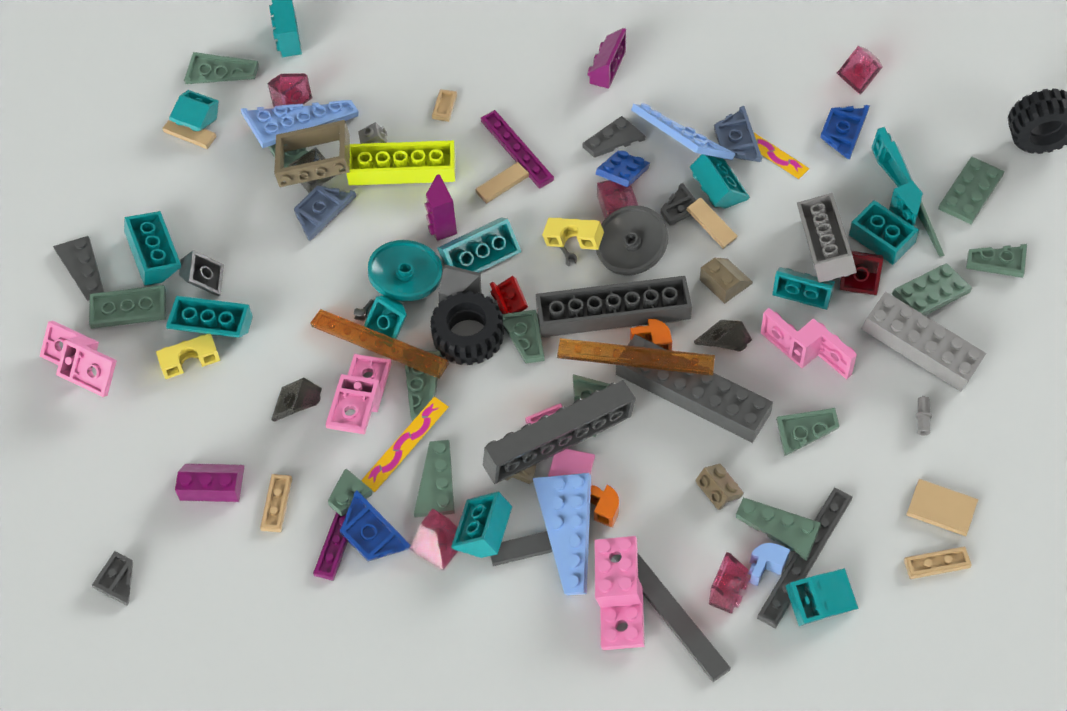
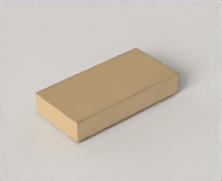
M440 89L432 113V119L450 120L457 98V91Z

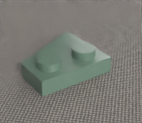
M346 468L328 499V505L340 516H343L347 513L356 490L367 499L372 495V489Z

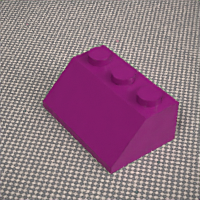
M625 28L607 35L604 42H601L599 53L594 56L593 66H590L587 75L590 76V84L610 88L626 53Z
M438 174L426 193L427 202L424 203L428 213L426 218L430 224L428 225L430 235H434L437 241L457 234L453 199L440 174Z
M184 464L178 471L175 486L179 500L239 502L244 465Z

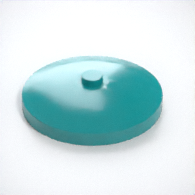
M396 240L381 245L372 253L368 262V278L372 286L388 298L398 301H415L429 296L437 289L442 278V264L437 254L426 245L411 240Z

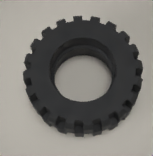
M1054 88L1052 90L1042 89L1040 92L1035 91L1029 96H1024L1021 101L1018 100L1014 105L1015 107H1012L1010 110L1008 124L1014 144L1019 149L1032 154L1034 152L1043 154V152L1050 153L1067 145V91L1062 89L1059 91Z
M461 291L457 292V295L453 296L451 294L447 296V300L440 301L438 307H435L433 310L430 327L435 349L440 351L442 357L446 356V360L450 362L454 360L459 365H462V363L473 365L474 362L478 364L484 362L483 359L485 358L487 360L493 356V352L496 353L500 349L504 335L503 316L497 303H493V299L488 296L485 298L484 294L479 292L474 294L473 291H467V293H462ZM466 320L477 321L484 326L481 331L471 336H460L451 331L457 323Z

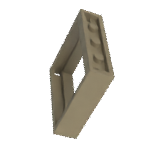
M345 120L276 135L274 174L279 187L350 172V133ZM339 140L338 157L284 168L285 152Z

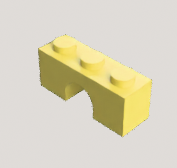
M548 218L542 236L547 246L564 247L569 238L577 236L581 249L598 250L604 231L600 221Z
M203 334L197 338L182 341L179 344L156 351L165 379L183 374L182 364L188 358L199 359L202 367L220 361L211 334Z

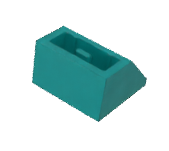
M187 90L179 96L169 116V120L177 125L189 127L194 131H201L217 120L219 100Z
M913 181L895 188L889 210L915 226L923 196L922 191Z

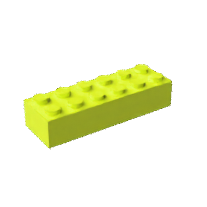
M454 140L350 144V172L346 173L348 184L432 183L438 174H440L443 182H455L456 154Z

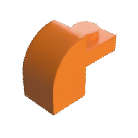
M648 319V326L630 328V340H632L634 335H638L672 352L671 333L668 326L662 321Z
M591 485L590 503L597 505L594 510V521L613 528L619 514V497L617 492L609 485H606L604 491L597 486Z

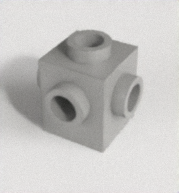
M376 122L358 131L360 144L387 143L385 128L380 127Z

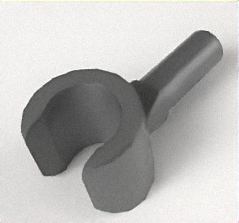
M565 246L560 247L565 254L567 266H570L569 259L574 260L575 263L577 262V256L574 253H569Z
M371 299L363 309L355 308L354 315L356 316L354 319L364 321L367 311L373 305L374 300Z

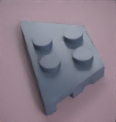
M741 106L738 112L729 114L724 120L714 124V131L719 145L734 152V158L762 162V156L745 106Z
M317 186L294 208L295 215L309 241L356 197L355 191L350 190L348 193L341 192L338 188Z

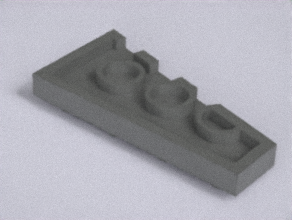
M89 236L53 246L87 301L90 300V294L104 292Z

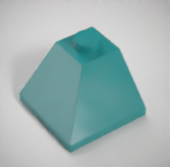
M377 296L362 330L389 348H393L407 317L403 304L386 296Z

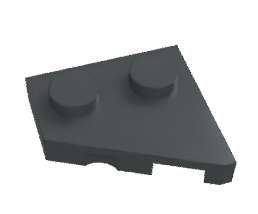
M681 183L676 193L672 194L669 201L663 205L660 213L671 226L691 216L686 209L696 199L686 186Z
M114 551L93 582L92 587L127 606L130 597L133 560Z

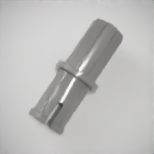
M925 396L918 398V413H916V418L918 419L917 433L923 436L930 434V419L932 418L930 399Z

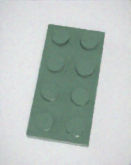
M971 156L939 204L938 209L972 225L1003 177L1004 171Z
M945 263L895 288L892 295L923 315H927L970 293L972 287Z
M164 285L90 294L89 325L91 329L166 320V289Z

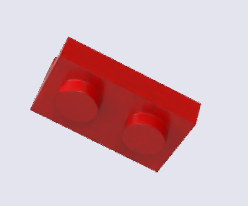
M511 276L499 285H496L494 282L490 283L492 289L490 293L497 300L502 314L522 312L528 308L524 295L514 276Z

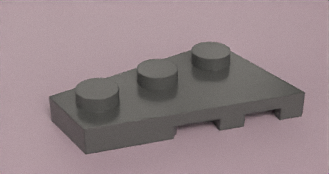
M621 116L583 142V148L595 158L612 152L615 148L630 146L632 142L645 141V135Z

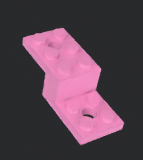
M770 308L764 312L761 334L798 366L804 368L814 358L819 356L845 379L852 375L857 354L851 347H847L841 342L837 335L829 332L822 323L817 322L813 318L797 332L794 326L785 322L777 312L772 311Z
M49 321L40 357L58 365L56 375L102 397L108 396L117 360L98 352V341L55 321ZM60 341L63 343V349H62V350H61V347L59 346V342H60ZM93 367H94V368L96 369V371H97L96 376L93 375V372H92V368H93Z
M354 354L348 375L341 374L326 421V428L359 434L366 433L371 412L378 413L392 365L391 360ZM366 372L373 373L369 378L363 376ZM350 409H353V410L356 411V412H355L353 415H351V416H348V415L345 414L346 411H348V410H350Z
M636 536L595 540V598L601 608L602 650L644 647L643 587L638 578ZM614 555L622 556L619 562H611V558ZM621 623L628 624L627 629L624 631H618L617 627Z

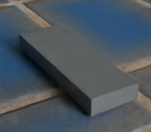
M545 531L501 542L498 554L490 557L492 565L497 566L553 551L548 532Z

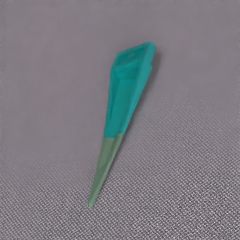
M885 127L878 128L871 147L877 163L884 169L897 187L913 181L899 147L895 141H892L891 135L887 133ZM921 201L917 216L926 229L940 257L945 256Z

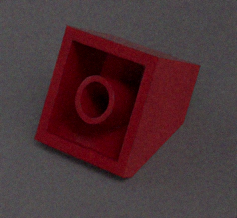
M851 251L857 273L841 277L839 290L877 296L883 255Z

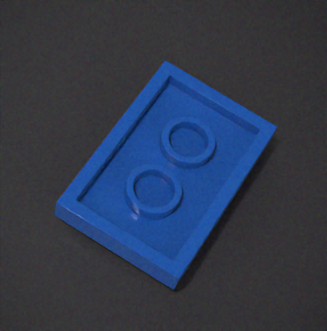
M618 150L597 168L595 175L629 187L649 169L650 162L645 161L641 157L629 155L626 151Z

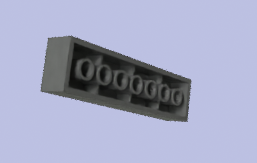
M686 276L536 294V308L541 338L648 325V319H656L663 323L691 319L692 312Z
M634 335L616 362L617 376L751 443L754 442L771 414L772 401L638 335Z
M624 380L618 383L613 382L601 391H594L585 399L580 398L568 407L559 408L556 413L550 416L545 415L533 424L524 425L517 432H509L502 439L489 442L484 447L483 467L493 483L496 484L630 418L636 398Z

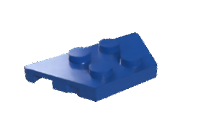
M864 105V108L854 109L853 106L831 108L820 138L844 157L850 159L870 105Z
M356 490L340 529V533L368 562L410 549L411 545Z

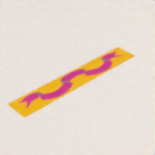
M754 133L761 155L797 179H800L810 169Z
M434 396L361 481L372 489L373 492H376L449 406Z

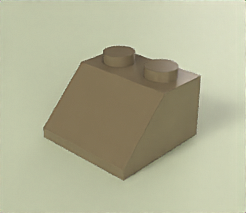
M715 257L703 265L700 270V281L724 304L753 283L728 258Z

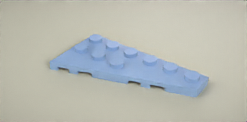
M351 100L331 101L329 104L319 105L318 102L312 103L311 106H303V104L275 106L273 109L257 107V110H247V108H241V114L262 148L275 145L277 134L341 120L346 121L359 116V111Z
M641 103V105L633 104L631 110L695 153L733 160L734 152L707 139L704 135L696 133L695 129L680 125L663 116L660 112L652 110L651 106L645 103Z
M589 473L533 478L564 593L566 595L587 594L591 475Z

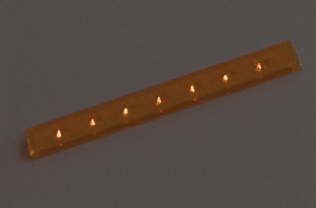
M322 309L318 311L310 323L313 328L439 379L449 365L447 359Z
M560 338L557 358L704 375H713L715 355Z

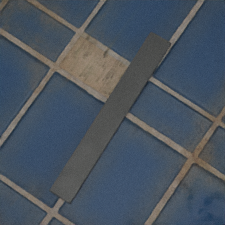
M834 487L815 521L821 523V527L807 561L795 552L759 612L757 619L776 629L791 604L785 586L807 577L853 498L851 495Z
M638 554V578L643 587V595L713 682L729 672L731 667ZM614 555L613 557L619 562L622 556Z

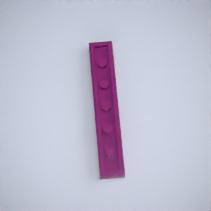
M496 110L481 117V122L516 163L518 162L529 173V178L539 189L554 181V176Z

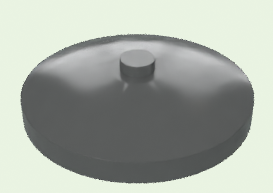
M632 205L620 208L611 213L601 223L604 234L596 253L603 265L614 273L620 275L643 273L657 264L666 251L668 244L666 225L662 218L648 207Z

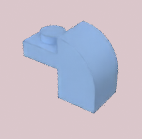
M764 543L756 547L750 559V563H752L748 573L751 575L750 583L758 586L765 569L781 575L788 560L790 549L775 543Z

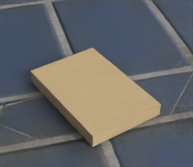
M919 479L906 516L966 536L978 499Z

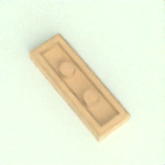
M170 120L162 128L163 132L205 149H208L216 138V133L209 130L194 131L184 125H177Z
M517 162L476 188V193L487 204L529 177V173Z
M701 197L687 207L686 210L723 249L738 237Z
M271 475L260 526L261 531H282L292 483L290 475Z
M965 547L905 557L904 559L910 579L968 569L972 565Z

